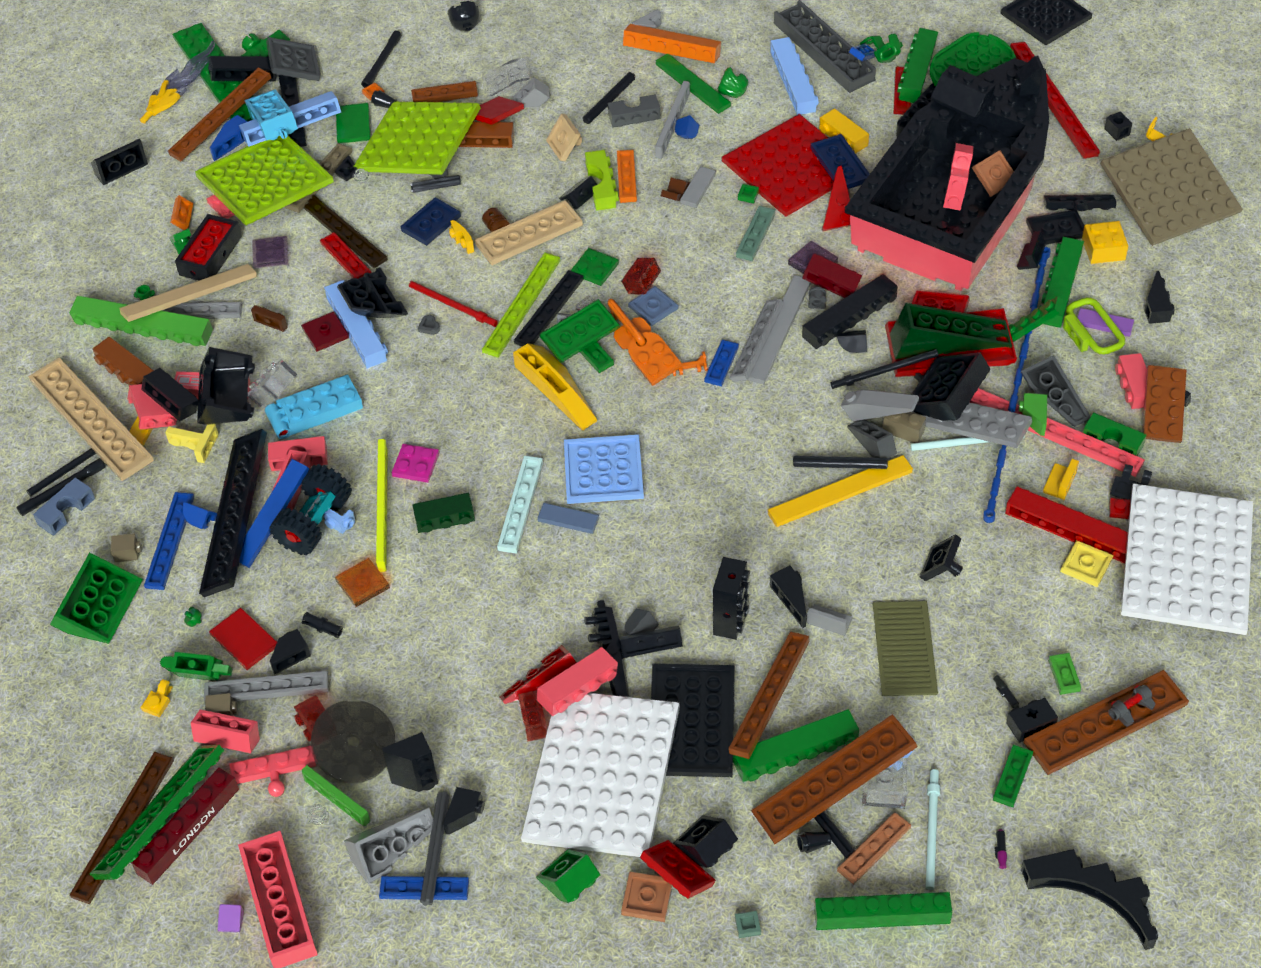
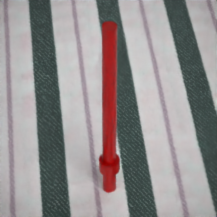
M414 281L409 283L410 288L476 318V321L485 322L494 327L498 325V320L489 317L483 311L478 312Z

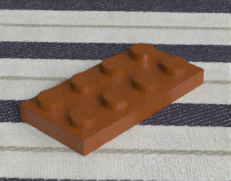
M1148 365L1143 433L1147 434L1146 439L1175 443L1182 442L1187 369Z

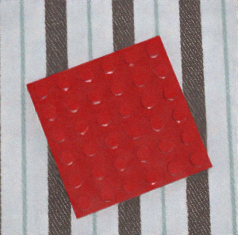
M801 114L794 116L722 156V162L748 185L759 187V194L785 217L830 192L834 183L811 150V143L827 139L828 137Z

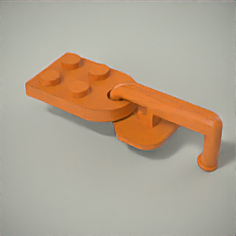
M614 299L608 300L607 304L611 315L615 320L619 319L623 324L614 332L615 341L622 349H628L631 360L652 386L682 367L680 360L658 334L651 332V327L643 318L636 317L630 320Z

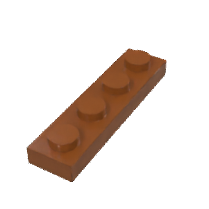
M476 81L411 90L413 102H441L478 97Z

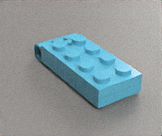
M347 374L276 400V404H269L265 408V413L277 437L285 439L291 435L363 408L356 388Z

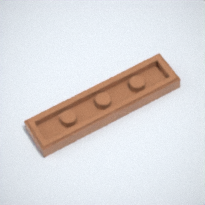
M894 812L837 868V871L854 885L911 829V824Z

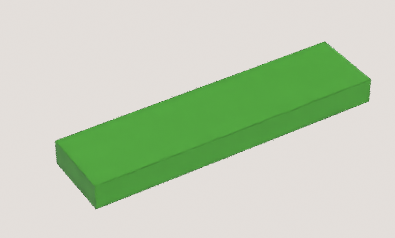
M308 765L302 769L304 781L363 827L370 822L368 811Z

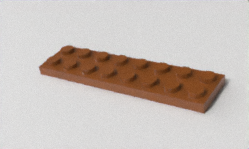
M1162 670L1025 738L1024 744L1028 750L1034 751V758L1046 774L1050 775L1187 706L1189 700L1168 674ZM1145 685L1152 692L1151 698L1155 702L1154 709L1150 710L1146 706L1135 704L1129 709L1134 722L1128 727L1119 719L1113 720L1108 713V710L1112 707L1111 703L1118 700L1125 702L1132 697L1135 686Z
M892 714L752 809L751 812L772 842L777 844L918 746Z

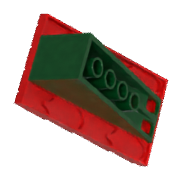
M905 303L896 321H888L885 325L892 363L937 349L938 357L981 352L989 367L1008 366L1017 360L1004 308L961 313ZM935 358L894 370L895 377L915 376V373L924 375Z

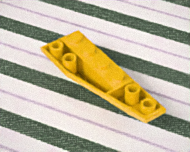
M527 343L513 352L515 368L582 431L597 422V418L566 367L543 346Z

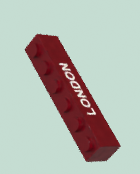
M218 767L139 853L138 857L131 862L136 874L153 885L237 793L239 788L235 777Z

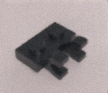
M1125 464L1122 477L1115 476L1110 495L1131 501L1132 485L1150 486L1149 482L1152 472L1144 470L1141 483L1129 479L1133 466Z

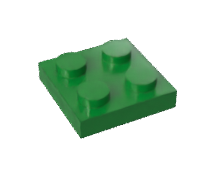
M588 248L571 271L583 275L584 280L602 286L618 266L619 259Z

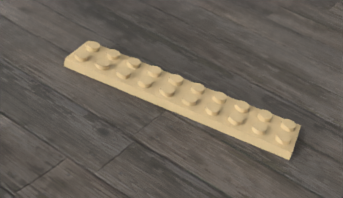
M60 357L28 376L34 386L121 481H124L154 461L152 455Z

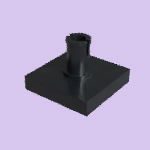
M955 534L931 547L920 575L921 579L928 581L945 571H949L954 577L961 573L963 566L954 561L961 542V538Z

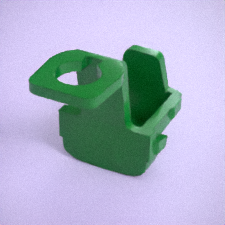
M896 34L888 36L889 43L884 44L881 36H870L860 42V45H871L874 43L877 49L874 54L880 63H889L895 60L903 46Z

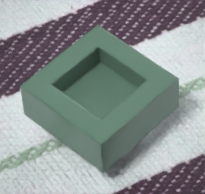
M757 911L735 914L739 938L761 935Z

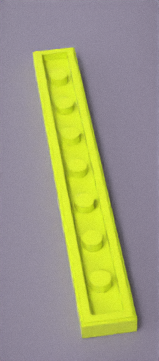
M378 439L376 538L378 572H385L387 566L388 450L385 439Z

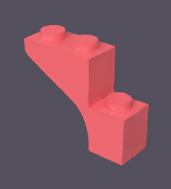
M956 143L943 204L944 208L961 210L973 156V146Z

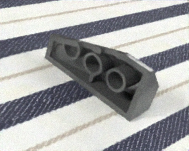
M1054 355L1021 371L1028 386L1036 394L1047 395V404L1072 426L1076 427L1090 419L1091 416Z

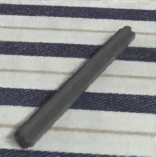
M445 791L438 792L420 897V903L424 906L432 905L444 834L443 823L449 802V795Z

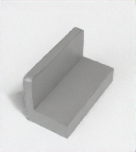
M816 604L813 605V608H809L807 612V624L843 636L846 635L852 621V616Z

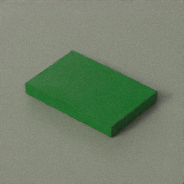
M369 104L341 105V113L336 114L337 142L349 143L370 140Z

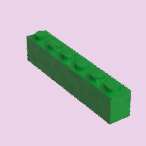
M919 28L918 34H914L910 53L908 54L900 80L902 83H899L897 90L900 93L899 100L914 103L920 97L938 36L937 31Z
M1063 237L1061 244H1057L1056 254L1058 256L1054 255L1052 266L1055 267L1050 268L1048 278L1051 281L1047 280L1045 291L1047 293H1043L1041 303L1045 304L1048 300H1052L1057 296L1063 299L1060 313L1043 323L1045 325L1058 328L1062 326L1083 250L1084 241Z
M849 709L758 742L749 759L733 755V764L742 782L748 780L752 782L761 775L767 773L774 774L785 766L793 767L801 760H811L820 753L833 752L839 746L848 745L859 737V727Z
M950 892L815 898L814 906L816 930L950 924L953 913Z

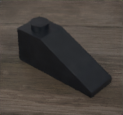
M789 565L770 575V588L801 627L804 628L806 627L807 614L801 582L802 578L799 572L794 571Z

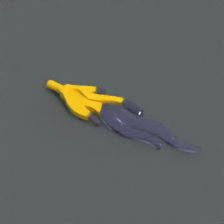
M214 41L210 43L205 51L190 59L181 73H179L178 69L172 72L163 81L159 92L155 90L152 93L146 108L147 112L140 118L142 123L145 124L151 116H155L174 105L187 92L186 87L199 76L203 67L209 62V57L207 56L214 49Z

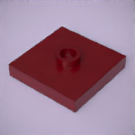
M334 311L301 325L302 330L316 352L349 338L347 331Z

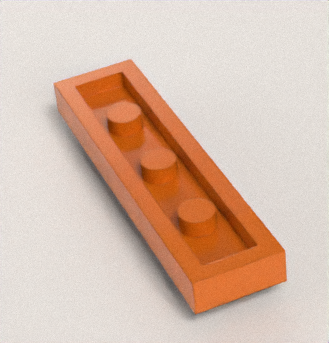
M634 150L617 151L620 203L637 202Z

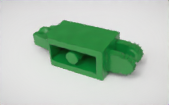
M175 652L174 657L164 656L160 661V666L184 678L218 681L220 675L232 676L233 667L224 665L222 660L210 655Z

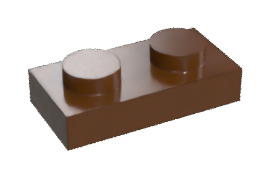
M254 305L251 309L255 322L282 332L288 328L285 316L281 313H275L257 305Z

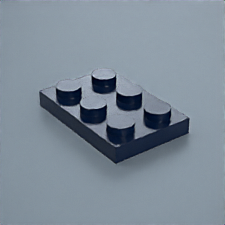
M435 197L400 226L401 231L427 246L451 226V220H458L461 217V212Z

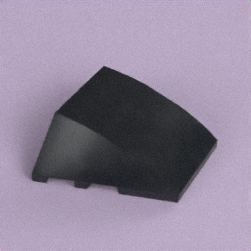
M381 267L376 268V271L373 273H364V276L359 279L353 278L337 286L349 309L358 315L374 318H394L408 314L402 302L396 301L386 284L387 277Z

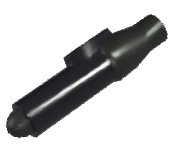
M996 675L993 680L997 685V691L1002 697L1007 699L1012 708L1019 707V702L1007 684L999 675Z

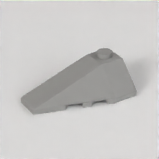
M882 390L851 391L845 395L841 407L851 421H859L913 412L919 397L918 395Z
M426 807L344 840L352 863L366 883H371L381 878V876L387 875L392 870L391 866L398 859L403 860L407 856L406 852L414 844L418 845L431 833L433 817L429 807Z

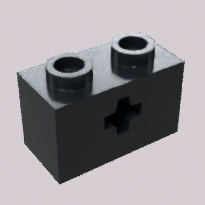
M1042 698L1040 700H1033L1021 708L1016 707L1008 713L1006 724L1018 742L1021 743L1025 738L1057 723L1058 716L1046 698Z

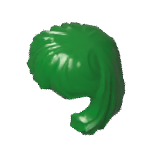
M727 67L717 90L722 95L738 98L746 92L749 82L744 74L740 73L739 76H736L733 73V69Z

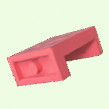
M142 384L129 385L127 399L129 404L133 403L139 417V429L176 425L177 419L142 391Z

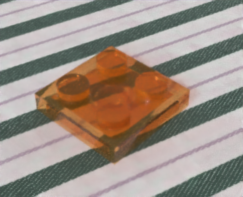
M370 558L335 576L336 582L355 607L390 588L389 583Z

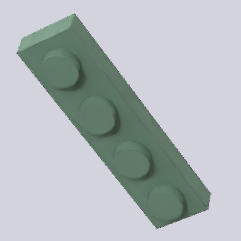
M763 206L758 207L736 251L737 258L753 262L775 216V209Z

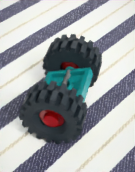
M321 464L313 465L300 484L302 485L301 490H304L303 493L305 496L308 495L309 498L299 512L295 509L291 511L290 508L282 509L269 528L273 538L277 539L280 545L283 544L285 549L288 550L289 548L292 552H297L300 555L311 554L322 538L321 529L316 526L322 521L323 514L329 509L334 511L340 510L351 495V485L346 483L347 479L345 477L342 478L341 473L334 472L335 469L333 468L328 469L326 465L322 467Z

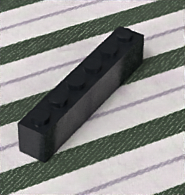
M884 274L880 275L802 325V337L815 349L827 345L830 340L849 328H853L859 321L867 319L873 312L881 310L887 303L893 302L897 298L898 286Z

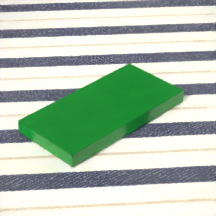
M598 299L540 333V338L559 362L562 363L619 329L620 324Z

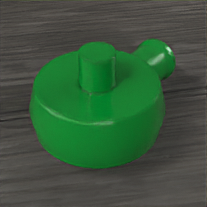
M190 607L189 612L186 611L184 614V622L187 626L194 627L202 621L200 620L202 613L194 607Z

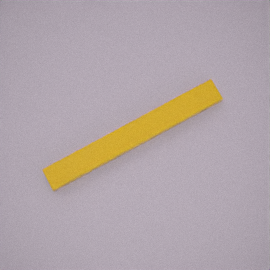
M904 455L888 461L887 469H867L768 509V515L775 526L779 527L910 474L913 468Z

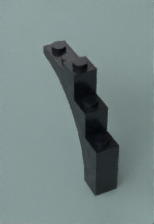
M1074 849L1023 860L1021 872L1028 890L1044 887L1064 888L1096 898L1111 907L1127 921L1137 934L1145 950L1154 948L1158 939V932L1149 920L1150 914L1146 903L1150 897V891L1147 884L1143 883L1141 877L1116 882L1115 873L1109 869L1107 863L1083 868L1082 860L1079 856L1077 857Z

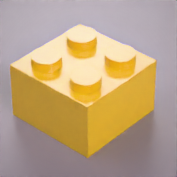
M1120 221L1084 225L1082 241H1084L1091 264L1126 260L1128 243Z

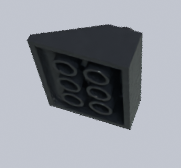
M981 352L936 357L911 394L918 395L919 397L913 412L941 421L958 420L990 371V367Z

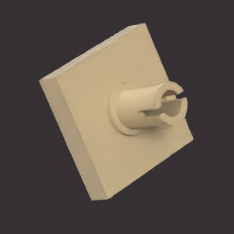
M561 114L546 141L559 160L566 161L573 147L581 145L582 137H580L581 134L568 116Z

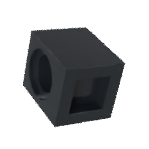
M1120 111L1106 118L1104 129L1117 141L1130 136L1132 122Z

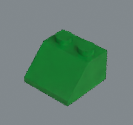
M567 849L538 874L536 878L560 901L570 903L578 899L580 893L585 888L591 887L601 874L587 854Z

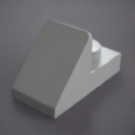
M656 9L633 21L632 24L656 29V27L661 25V12Z

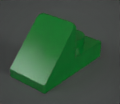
M189 229L169 237L178 254L181 253L190 240L191 233Z

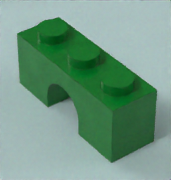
M1094 412L1083 430L1084 434L1101 441L1113 439L1119 443V449L1138 456L1142 450L1147 435Z

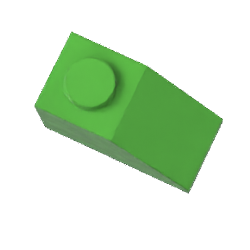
M1024 393L1023 400H1019L1018 411L1022 412V415L1032 417L1030 427L1040 436H1044L1047 425V395Z

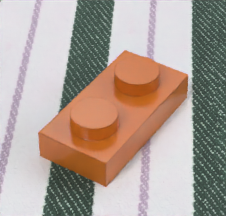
M178 195L175 198L170 223L182 230H186L189 227L193 203Z

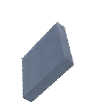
M656 286L628 303V307L650 326L678 310V305Z

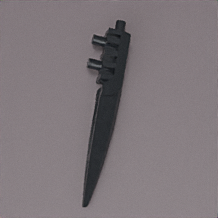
M600 600L597 602L598 608H594L592 616L584 617L585 625L593 624L596 626L595 634H589L588 641L600 643L599 648L603 647L618 662L617 674L613 680L609 681L612 695L629 697L626 670L612 607H606L604 600Z

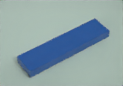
M381 876L379 898L420 900L424 877ZM437 877L433 900H467L469 877Z

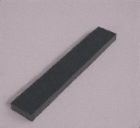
M568 270L516 336L514 344L522 347L527 343L534 345L540 337V333L544 332L582 283L584 276Z

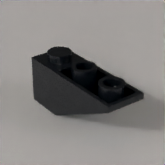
M1156 271L1144 310L1149 324L1170 322L1175 312L1174 305L1170 302L1169 291H1166L1165 280L1161 277L1159 271Z

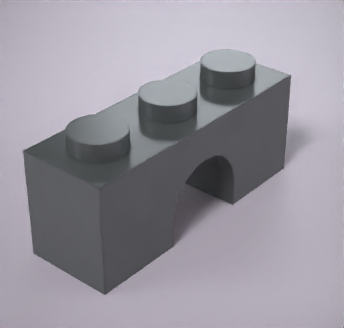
M656 94L640 97V105L637 107L626 106L624 100L607 103L608 116L612 128L661 119L660 105Z

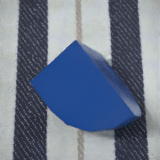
M689 115L676 121L675 132L681 138L693 139L697 136L700 125Z
M183 503V515L192 526L206 529L210 520L215 521L216 512L191 503Z

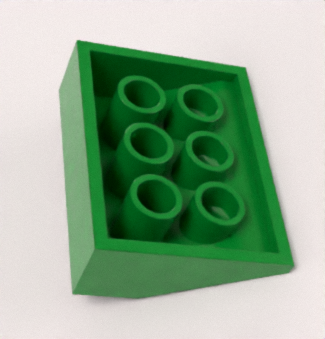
M89 552L50 625L70 635L109 644L143 579Z

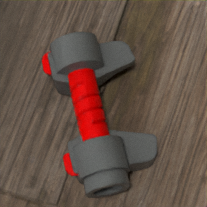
M1145 685L1135 686L1132 697L1125 702L1118 700L1111 703L1112 707L1108 710L1110 717L1113 720L1119 719L1126 727L1133 724L1134 719L1129 709L1135 704L1146 706L1150 710L1154 709L1155 702L1151 698V690Z

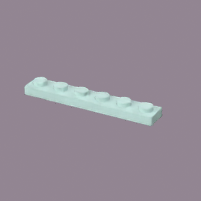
M524 456L497 545L498 551L517 554L543 465V458Z

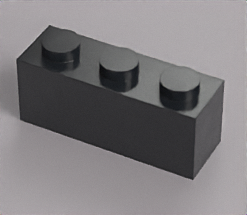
M158 368L143 376L141 390L179 422L196 413L199 399L163 369Z

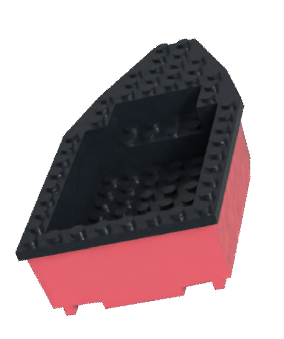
M1014 58L976 76L994 84L995 90L993 101L975 120L935 101L918 110L846 205L845 213L850 215L851 244L858 246L859 252L864 253L865 250L882 256L883 261L933 281L938 278L955 284L956 290L968 289L1022 210L1032 189L1035 174L1043 164L1049 126L1046 69L1043 68L1040 92L1025 96H1019L1017 90L1013 88L1016 72L1027 63L1023 60ZM956 143L973 146L968 182L960 211L943 207ZM1000 150L1014 172L1002 190L990 197L972 167Z

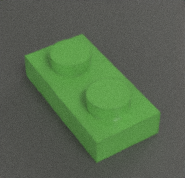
M1070 653L1049 656L1048 661L1060 695L1080 692L1081 685Z

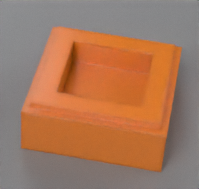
M373 83L362 89V94L371 100L375 90H381L382 92L384 90L376 83Z

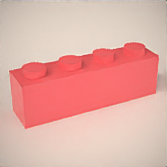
M601 647L538 687L537 701L552 717L557 713H562L574 702L581 701L589 692H594L606 681L613 680L617 674L618 662Z

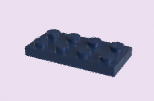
M842 134L811 143L812 152L833 181L837 167L842 166L847 189L862 185L870 175Z

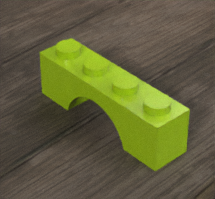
M605 150L585 152L588 176H594L601 180L598 185L592 187L596 211L616 208V201H619L618 192L614 191L616 189L615 179H611L613 178L612 167L609 168V156H606Z

